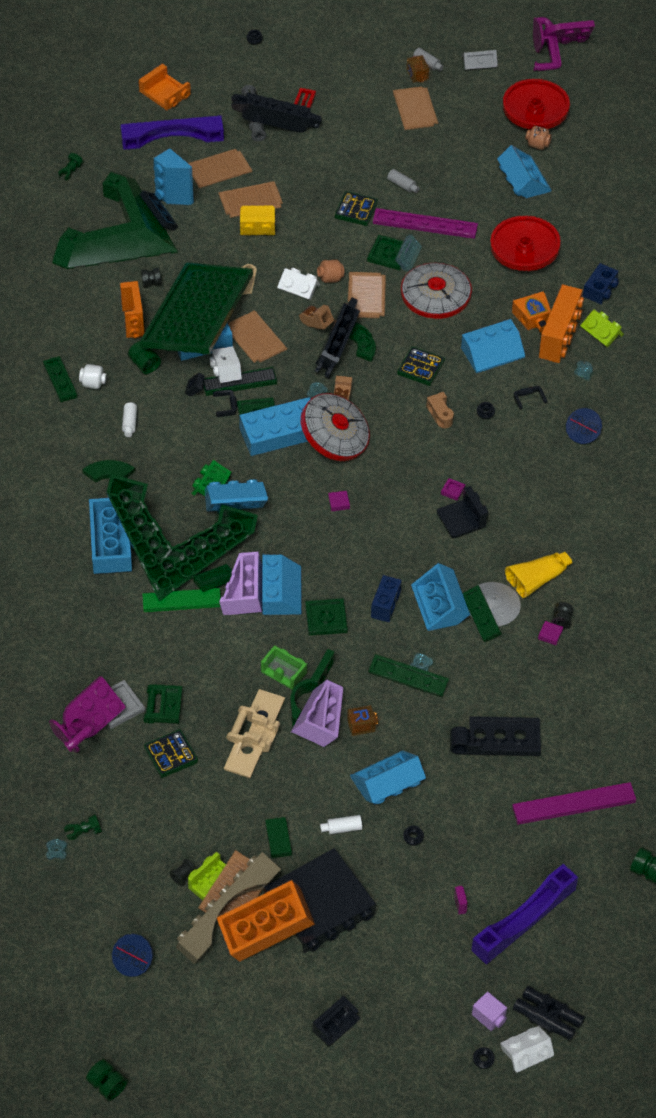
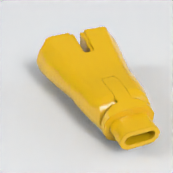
M556 552L532 561L507 566L505 568L506 579L513 587H516V591L522 598H526L542 585L559 576L567 569L568 565L572 564V559L566 552L560 554Z

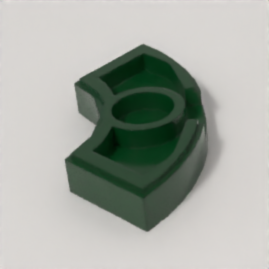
M356 323L349 336L357 345L356 356L372 362L376 353V343L371 332L361 324Z
M117 460L94 462L82 469V473L95 483L102 479L110 478L111 474L128 478L135 472V467Z

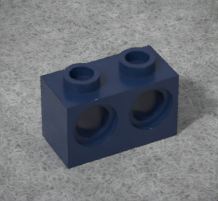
M599 263L584 285L583 297L602 305L605 299L608 300L610 298L612 289L617 288L619 284V271Z
M383 575L371 605V618L390 622L401 594L402 580Z

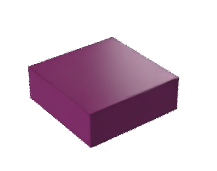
M448 478L441 490V495L458 501L466 484Z
M347 491L328 493L331 511L350 509Z
M545 621L538 639L557 645L563 632V627Z
M456 886L454 899L458 915L466 914L468 903L464 887Z

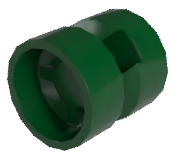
M140 341L133 344L128 351V357L145 375L157 370L161 364V358L155 351L141 347Z
M641 847L631 864L630 871L639 876L645 875L647 880L656 884V856L654 857L651 851Z
M106 1059L98 1061L86 1076L87 1082L95 1089H99V1093L107 1101L114 1100L123 1092L128 1084L127 1078L119 1071H115V1067Z

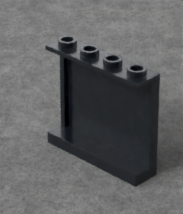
M335 848L264 887V894L291 880L300 887L315 923L295 934L303 945L304 954L308 951L313 952L326 941L335 940L345 930L351 931L356 927L357 923L363 920H370L376 911V903Z

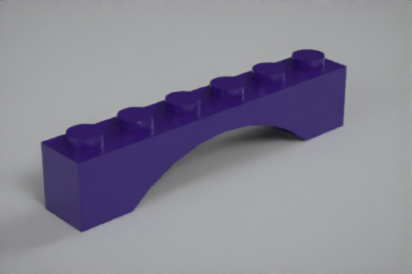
M221 116L120 124L123 150L138 149L153 140L169 136H187L205 142L224 141Z
M564 864L559 866L517 910L501 921L487 926L476 935L472 942V952L487 965L576 890L578 877Z

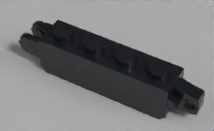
M247 92L246 95L234 94L231 96L232 109L242 112V117L245 120L300 133L305 132L307 127L319 128L322 121L321 116L311 113V109L303 105Z
M351 297L348 304L344 302L339 309L315 363L317 365L314 371L318 373L322 367L325 368L324 377L326 378L330 376L333 368L338 363L360 313V310L355 308L358 300Z

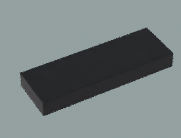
M142 190L139 195L162 227L175 231L178 225L154 193Z

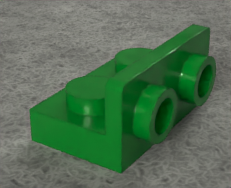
M212 460L209 465L205 464L199 472L202 474L201 477H197L192 484L194 489L191 494L195 496L199 492L205 496L204 489L209 483L220 482V485L225 484L231 471L215 460Z

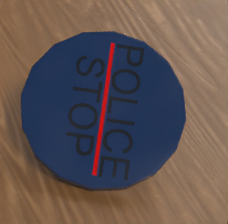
M578 409L572 412L566 422V432L569 438L579 444H590L600 436L602 431V420L592 409Z
M128 934L118 939L113 947L112 961L116 970L122 975L129 977L140 976L151 966L153 950L147 939L137 934Z

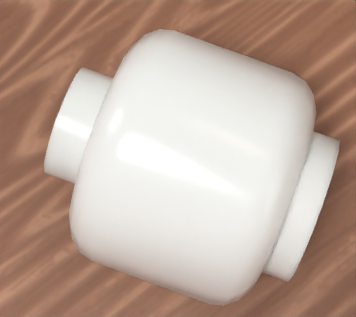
M87 364L80 370L79 382H82L85 388L100 389L101 385L106 383L107 373H104L101 366Z

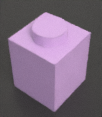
M487 991L473 1005L472 1015L492 1031L496 1026L499 1028L505 1023L507 1007Z

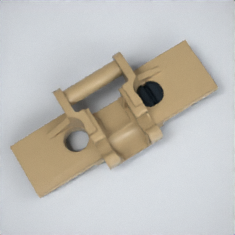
M259 689L251 708L239 707L238 717L231 732L226 736L229 741L235 744L225 764V771L251 778L260 755L263 752H269L277 734L280 722L276 721L285 701V697ZM247 716V721L252 722L249 732L239 735ZM244 747H251L253 751L250 754H244L242 749Z

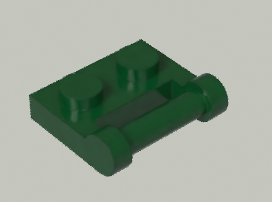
M148 685L146 691L148 694L147 708L143 716V722L149 724L155 722L179 724L182 686ZM161 694L160 712L154 713L156 695Z

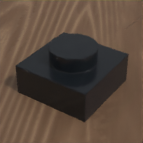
M199 372L190 378L185 394L193 396L201 392L204 387L203 381L205 376Z

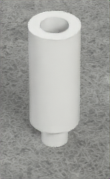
M126 403L124 405L122 431L126 437H131L136 428L137 405L134 403Z
M360 815L328 819L327 823L320 824L321 832L329 831V834L362 830V821Z

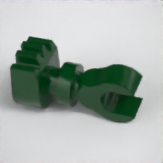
M71 152L68 155L69 162L66 167L59 170V178L66 174L64 177L65 181L69 180L72 171L74 172L76 167L80 168L84 163L78 154Z
M96 815L89 816L88 822L82 821L81 824L66 825L64 832L74 831L66 836L67 839L75 840L83 832L88 833L90 829L93 830L94 834L101 833L102 830Z

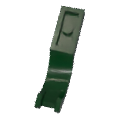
M327 649L311 679L299 682L292 689L290 696L292 727H294L302 712L296 705L297 699L303 694L312 692L324 682L334 664L335 651Z

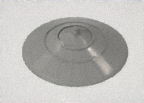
M486 582L479 585L498 626L506 625L517 617L520 612L521 603L517 593L512 588L498 582Z

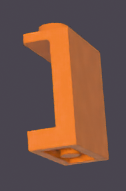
M161 64L139 79V92L165 110L175 107L180 101L187 99L191 94L190 83L186 82L182 85L167 74V66Z
M138 281L120 283L122 311H128L125 312L126 338H138L144 335L143 311Z

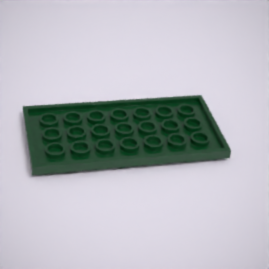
M186 262L142 336L140 346L149 349L210 354L251 280L253 269Z

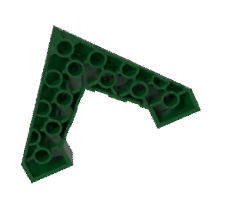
M110 172L102 183L103 197L119 202L127 223L85 233L68 227L59 239L52 264L65 269H74L76 266L85 265L87 267L99 265V263L103 262L114 263L134 260L140 257L160 256L162 253L169 252L173 254L178 253V250L166 230L139 195L142 190L137 181L121 173Z
M114 474L110 475L106 493L159 601L248 538L255 531L257 514L221 505L217 511L215 523L211 527L172 547L144 503L148 484Z

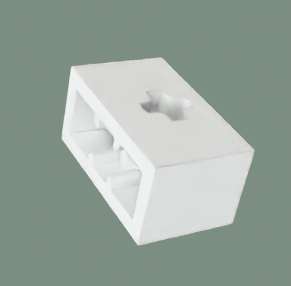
M233 346L212 350L210 365L213 368L214 376H218L220 383L242 379L240 362Z

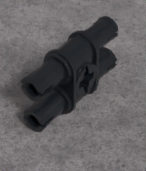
M529 985L524 990L522 998L534 1003L536 1006L527 1003L521 998H518L513 1006V1010L529 1018L530 1023L541 1026L548 1030V1033L554 1032L568 1041H571L577 1029L564 1023L562 1020L580 1029L586 1017L569 1008L568 1003H562L551 997V994H543Z

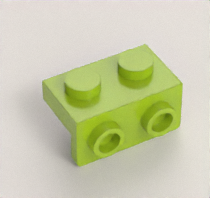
M593 310L580 325L606 347H609L618 335L621 337L624 335L620 330L622 327L615 321L611 323L608 320L609 317L602 311L598 313L596 310Z
M218 852L213 856H208L204 860L203 865L198 869H194L188 876V888L202 900H204L226 866L220 860Z

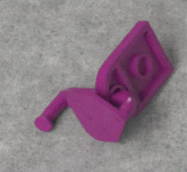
M545 17L534 18V48L536 53H539L544 42H547L551 63L535 62L533 71L559 69L561 67V58L558 43L567 44L571 41L585 42L595 27L594 20L553 25Z
M99 676L66 706L63 712V724L60 725L52 719L49 721L53 733L65 744L70 752L78 753L80 750L77 745L85 738L92 737L98 733L126 706L105 679Z

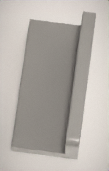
M496 50L461 54L465 70L498 67Z

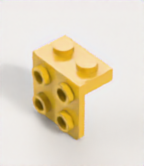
M241 206L240 235H275V207Z

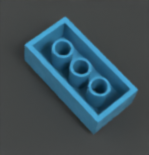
M310 397L240 415L239 428L250 455L253 456L307 442L308 440L302 431L300 420L302 409L310 400Z
M109 498L89 499L93 573L132 571L130 541Z

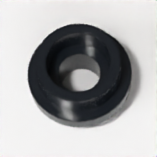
M253 29L248 32L246 39L250 44H259L262 42L263 36L259 30Z
M482 402L477 407V415L480 418L490 419L495 414V408L490 402Z
M412 825L405 829L403 839L409 845H419L424 839V833L420 827ZM410 835H416L417 837L412 838Z
M481 1047L474 1052L473 1062L478 1068L488 1069L494 1064L495 1056L489 1048ZM484 1056V1057H486L488 1060H487V1061H482V1060H480V1057Z

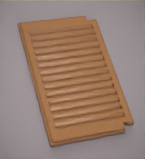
M415 87L393 90L404 130L432 127L434 124H438L427 88Z
M236 149L188 163L192 166V177L199 188L252 172L241 151Z
M274 181L218 193L226 215L230 214V218L240 216L241 206H274L277 209L281 208V204H283Z
M349 272L348 302L351 297L358 300L355 308L359 309L360 313L357 318H379V316H385L386 275H381V273Z
M255 310L228 323L233 339L253 363L256 361L263 362L287 350L285 345Z
M235 850L198 908L206 913V906L212 900L217 901L221 897L219 895L220 891L226 885L231 886L235 882L233 880L234 876L240 870L244 872L249 867L247 862L250 859ZM262 890L252 891L232 900L223 908L218 917L257 898Z

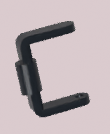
M540 386L527 387L514 392L513 398L519 410L523 409L518 398L519 396L538 392L543 402L547 403V398Z
M232 390L213 392V397L230 395L229 401L232 409L216 412V417L233 416L236 414L238 404Z

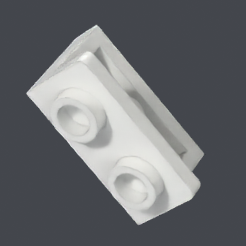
M285 268L277 288L311 300L316 286L319 287L320 283L314 275L307 274L306 276L295 268H291V270Z
M539 1026L530 1028L526 1032L510 1037L508 1040L500 1043L503 1052L512 1060L513 1068L516 1072L554 1056L551 1038Z

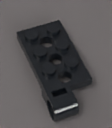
M470 716L469 729L459 726L450 730V751L454 754L541 756L540 718ZM482 733L485 735V737L477 738L475 737V734ZM497 733H501L505 737L503 739H498L494 735ZM523 734L525 738L517 739L515 735Z

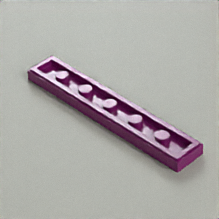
M376 208L373 218V224L475 239L478 223L379 208Z
M631 782L516 803L512 804V809L517 825L632 804L636 803V797Z

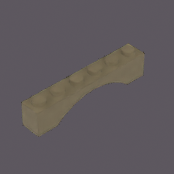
M263 852L258 857L254 855L247 862L249 867L244 872L240 870L234 876L233 880L235 882L231 886L226 885L220 891L219 895L221 897L217 901L212 900L206 906L205 910L207 912L203 916L198 915L192 921L191 925L193 927L188 932L184 930L178 936L177 940L179 942L176 948L192 963L196 964L209 950L212 944L214 924L223 908L243 894L263 890L278 875L281 869Z

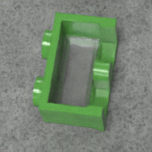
M274 645L261 661V672L286 687L293 689L307 674V664L301 658H296L285 649H280Z

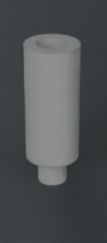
M421 48L415 50L413 57L433 71L436 69L441 71L443 69L439 59Z
M395 169L389 172L387 177L389 181L409 193L411 191L415 193L419 191L420 188L414 180Z

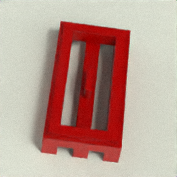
M300 88L294 104L298 105L302 94L305 93L301 104L305 106L308 96L311 94L306 106L311 109L316 91Z

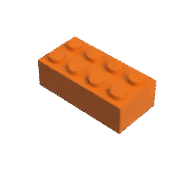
M562 284L541 335L539 358L560 363L561 358L566 357L568 350L566 346L571 344L573 338L571 333L576 332L578 325L576 321L581 319L583 310L580 309L584 303L582 289Z
M292 880L217 917L229 952L239 962L315 924L300 887Z

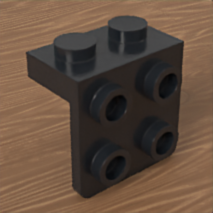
M471 486L464 488L463 500L437 509L438 517L452 538H457L486 527L487 516L489 515L487 507L482 505L478 493L474 492Z

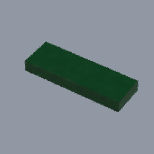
M60 356L44 360L43 366L60 403L78 398Z
M477 585L462 593L483 641L488 642L501 635L502 632L480 586Z

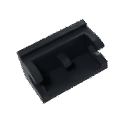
M343 995L313 1022L312 1032L330 1047L360 1021V1017L357 1015L359 1011Z

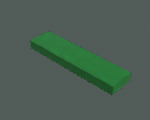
M213 588L202 592L200 589L173 591L161 601L158 600L155 593H142L144 612L221 607L219 603L221 599L220 588Z

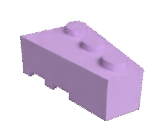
M259 552L239 553L231 572V579L229 583L227 582L226 591L219 602L223 615L262 612V562Z
M329 680L316 687L312 691L291 732L323 747L338 737L343 687Z

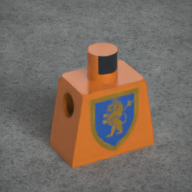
M544 291L513 300L512 313L527 330L538 328L540 333L543 332L551 313Z

